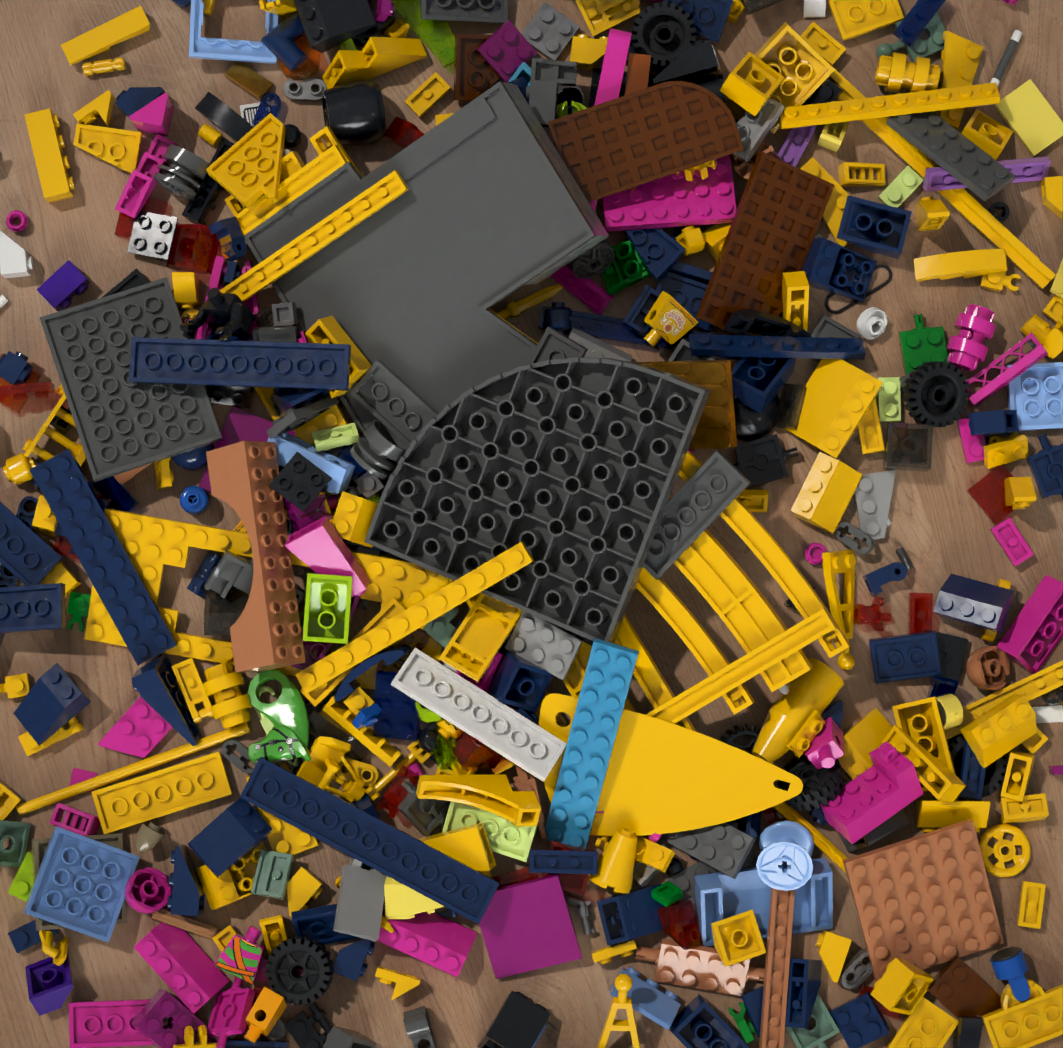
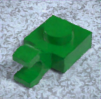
M739 1002L741 1007L739 1013H734L731 1007L728 1008V1011L734 1018L747 1044L754 1040L752 1034L756 1032L751 1022L745 1021L744 1014L746 1008L742 1002Z

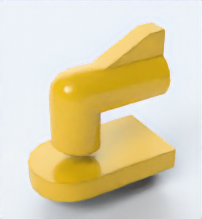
M39 931L42 951L53 958L55 965H62L67 957L69 938L64 937L52 946L53 932Z

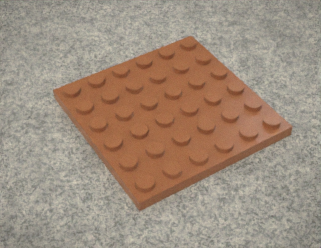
M971 819L843 860L875 982L882 978L886 972L887 965L895 958L906 960L923 970L951 961L956 956L960 958L1004 943L978 838Z

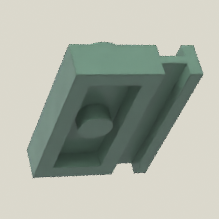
M261 849L251 893L253 895L284 900L294 856L292 854Z

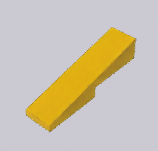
M138 6L61 44V48L71 66L110 50V46L150 31V23L142 6Z

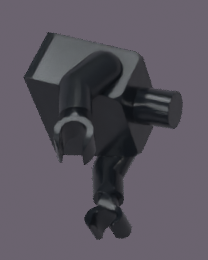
M212 288L208 291V299L204 302L197 315L188 324L182 323L180 325L181 331H184L183 337L193 338L194 330H197L208 321L211 330L215 334L224 333L219 340H227L231 338L232 333L247 334L256 317L236 294L221 293L218 288Z

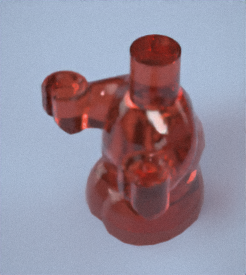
M874 597L871 606L857 603L854 606L853 623L855 625H871L874 631H883L884 623L881 621H891V613H883L879 608L884 605V598Z

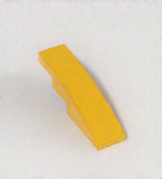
M1004 248L959 251L913 259L917 282L935 278L946 280L961 276L967 279L1008 270Z

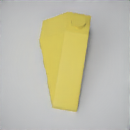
M386 876L384 883L386 919H411L415 917V914L426 911L430 914L434 913L437 908L445 907Z

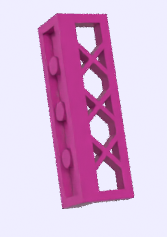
M1032 332L966 381V383H969V386L974 382L983 383V387L972 395L970 392L969 399L976 407L1048 355L1045 348ZM1032 339L1037 347L1028 354H1023L1024 345ZM1010 355L1019 356L1015 364L1011 367H1005L1007 357ZM991 369L1001 370L1000 375L992 381L987 380L988 371Z

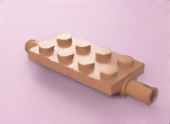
M662 939L661 946L657 947V949L637 945L635 960L655 962L654 981L735 996L743 995L745 982L748 979L764 982L765 968L750 966L751 958L724 967L716 948Z

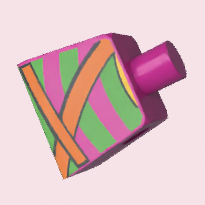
M249 926L245 936L236 933L216 960L214 966L253 984L257 978L265 946L257 943L262 931L254 926Z

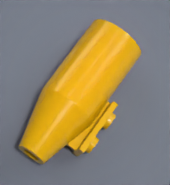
M807 658L813 668L790 681L788 684L789 692L787 694L781 693L769 709L752 750L754 756L772 764L787 751L791 750L800 758L804 751L809 748L815 736L822 730L825 721L821 715L843 687L844 682L833 669L817 659Z

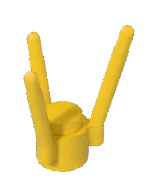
M341 756L342 762L354 780L348 779L344 782L334 775L332 779L342 786L343 792L328 785L325 786V789L345 798L350 803L352 801L357 802L365 793V788L363 787L365 782L358 777L346 758Z

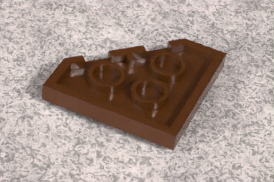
M455 34L454 100L473 101L500 78L476 51L491 35Z

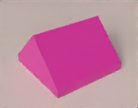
M165 92L130 115L129 118L138 131L168 136L174 106Z

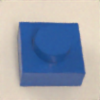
M377 703L360 710L352 724L356 729L363 726L370 727L377 721L376 717L382 709Z

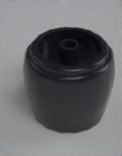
M359 80L322 91L325 127L331 128L340 144H372L379 142L386 135L384 103L380 87L377 83L374 84L371 80Z

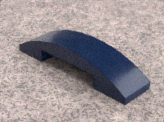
M401 645L387 648L364 660L344 679L336 693L335 701H340L360 686L356 678L382 659L387 666L391 665L411 650L410 646Z

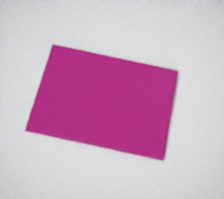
M73 768L69 786L96 777L97 773Z

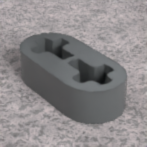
M849 522L839 523L835 531V536L839 541L860 554H868L873 550L874 541L871 536ZM849 527L848 532L853 535L852 538L849 536L842 537L843 532L841 529ZM856 539H867L866 544L868 547L860 549L861 545Z
M237 740L226 741L222 746L223 755L242 772L251 774L254 768L246 769V763L241 759L244 756L250 760L248 748ZM236 744V751L241 755L239 757L234 753L229 755L227 746Z

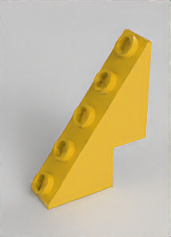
M370 37L362 51L339 50L322 77L327 89L349 82L374 78L423 59L427 55L420 39Z

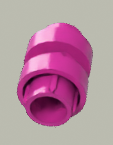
M969 304L964 313L958 314L954 327L959 330L958 336H950L946 350L950 352L948 357L949 364L967 371H974L978 362H984L988 352V348L983 345L984 340H991L996 329V325L992 323L995 316L993 311L979 305Z

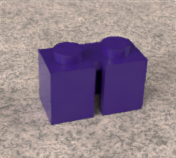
M68 260L37 291L56 311H60L61 309H67L72 304L71 300L75 295H82L88 289L87 285L90 282Z

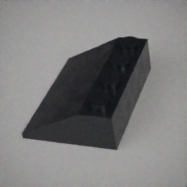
M294 0L309 45L320 53H324L377 25L369 0Z

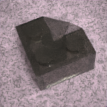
M888 423L884 444L883 469L929 471L932 458L933 425Z

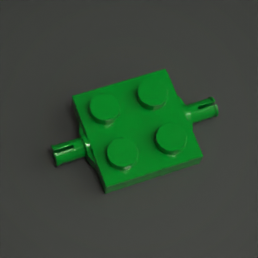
M923 314L914 315L915 329L898 333L905 375L916 370L917 366H923L922 364L926 362L948 363L943 326L924 327Z

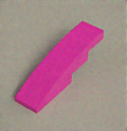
M155 135L148 152H144L137 169H133L115 210L134 219L137 217L158 183L153 179L155 172L163 174L158 170V166H167L168 164L163 158L170 144L177 146L176 142L161 135Z

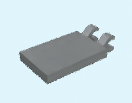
M350 856V864H346L342 868L333 931L377 941L380 933L384 904V883L387 875L370 867V870L362 869V862Z

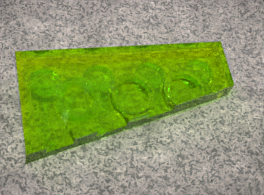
M392 0L391 3H394L396 11L410 25L411 29L445 68L454 64L455 37L447 21L421 20L420 0Z

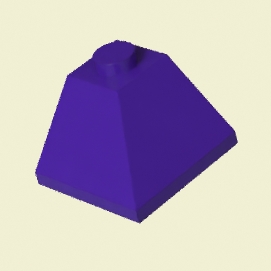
M67 953L66 960L60 966L53 963L52 957L25 966L29 1000L39 1016L61 1008L73 988L69 953Z

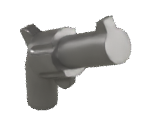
M568 894L566 901L577 906L574 909V913L578 914V918L581 917L584 935L595 933V930L591 927L589 917L591 915L589 906L591 900L584 901L579 897Z

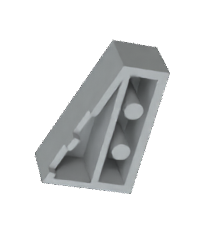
M572 326L567 337L588 349L584 357L612 358L631 362L630 354Z

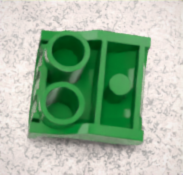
M629 240L612 246L615 253L614 261L602 273L609 295L617 294L646 277H652Z

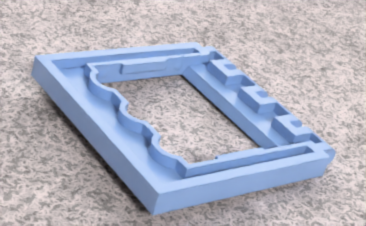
M191 0L189 58L276 64L277 57L261 41L201 37L204 3H202V0ZM266 12L265 30L266 34H268L278 26V15Z

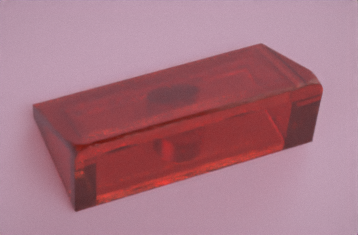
M933 593L908 594L907 634L932 631Z

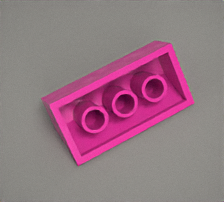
M1045 575L997 645L998 649L1004 651L1009 659L1032 675L1039 672L1063 637V583Z
M426 911L415 914V917L411 919H387L394 932L391 933L381 927L377 941L458 977L478 932L435 912L428 914Z
M161 922L134 946L136 951L193 1014L230 981L218 967L214 966L215 963L183 929Z

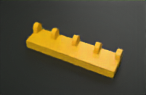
M333 696L322 710L391 767L402 753L399 750L397 751L384 737L382 738L370 727L363 726L356 729L352 724L356 715L339 701L336 702L335 696Z

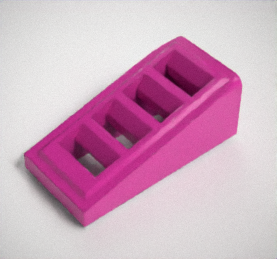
M57 802L50 824L82 836L96 835L100 820L98 816ZM64 810H66L64 820L61 823L60 819ZM72 813H74V817H73V819H72L71 825H68V824H69V821H70V818H71V816H72ZM81 816H82L83 819H82V822H81L80 827H79V829H78L77 826H78V823H79L80 818H81Z

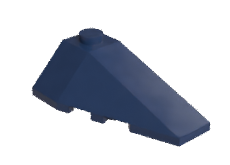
M162 653L135 672L131 678L133 688L192 746H195L201 738V733L189 709L185 707L182 691L178 690L175 682L176 676L171 667L172 664L166 653Z

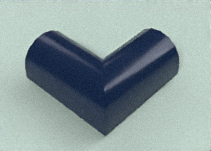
M296 12L292 13L261 39V42L291 72L307 59V54L294 43L305 34L299 14Z

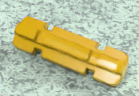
M122 57L114 58L113 61L107 59L94 61V64H91V62L82 64L85 76L94 75V73L114 72V69L120 71L126 68L125 60Z

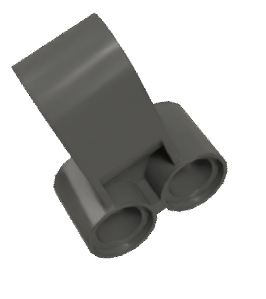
M422 1006L404 1012L403 1021L409 1039L411 1038L413 1047L437 1048L430 1028L431 1023L426 1007ZM422 1039H427L430 1044L422 1047L418 1042Z

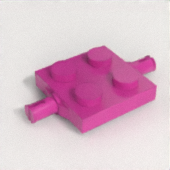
M235 976L233 986L230 989L217 992L207 1027V1035L218 1037L216 1048H225L227 1038L231 1035L243 1034L247 1026L246 1017L251 1010L255 991L251 988L241 989L243 979Z

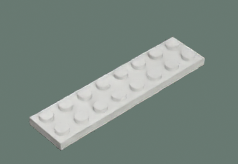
M414 648L391 683L392 686L543 782L567 745L559 738L507 705L499 702L496 698L417 648Z

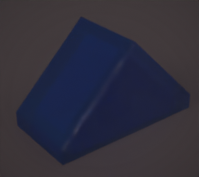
M933 676L927 698L946 694L954 695L959 681Z

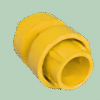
M893 52L891 57L885 55L879 57L874 82L877 85L885 86V91L899 93L901 87L908 88V93L936 90L941 68L938 65L930 64L929 58L916 56L914 62L906 61V54Z
M230 661L206 669L204 673L207 682L203 683V687L207 697L214 696L216 704L210 707L214 720L220 719L225 729L250 721L251 717L248 709L253 706L250 702L249 694H241L239 686L245 684L241 672H235Z

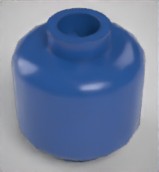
M190 486L181 493L180 505L187 513L200 515L208 509L210 497L203 488Z

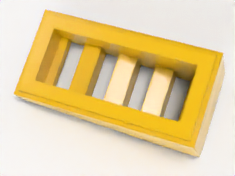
M843 162L838 166L839 185L841 187L885 186V164ZM856 170H858L859 179H856ZM865 170L868 173V180L865 179ZM873 170L877 172V180H874Z

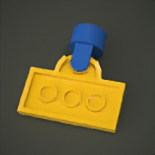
M1019 947L1005 948L993 954L990 961L996 978L1008 980V984L1002 991L1000 999L1002 1008L981 1016L992 1048H1029L1063 1035V984L1044 991L1035 981L1025 978L1024 973L1029 969L1023 950Z

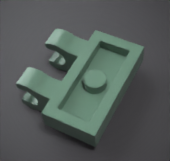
M456 607L443 614V616L426 624L423 630L446 648L457 631V628L449 622L460 610Z

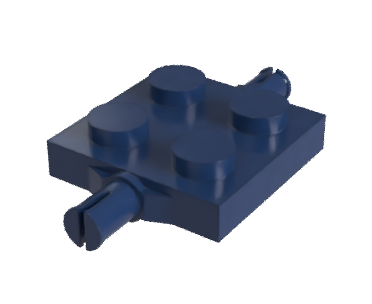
M1047 434L1037 437L1042 450L1026 459L1042 499L1060 494L1063 499V444L1051 446Z

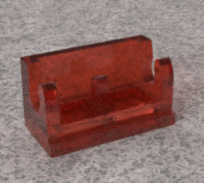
M404 765L401 766L378 806L380 810L383 808L389 810L388 816L392 819L399 814L398 806L408 794V791L402 786L403 780L409 778L414 785L419 781V775Z

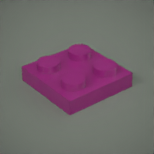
M507 20L476 50L503 82L506 83L523 62L527 64L537 54L536 50L510 20Z

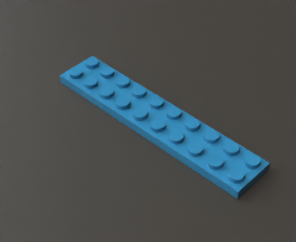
M597 638L594 639L545 825L547 841L580 851L586 850L639 654L637 650Z

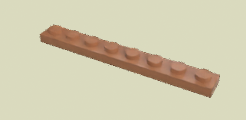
M771 887L759 1048L784 1047L795 890L783 891Z

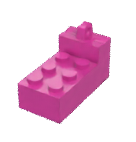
M887 741L869 753L873 764L872 767L846 784L844 789H841V794L835 795L836 799L833 801L828 800L829 804L825 806L823 803L820 804L826 821L851 844H854L923 794L914 764Z

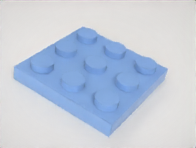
M1063 362L1036 363L1007 384L1009 410L1017 411L1019 431L1063 429Z

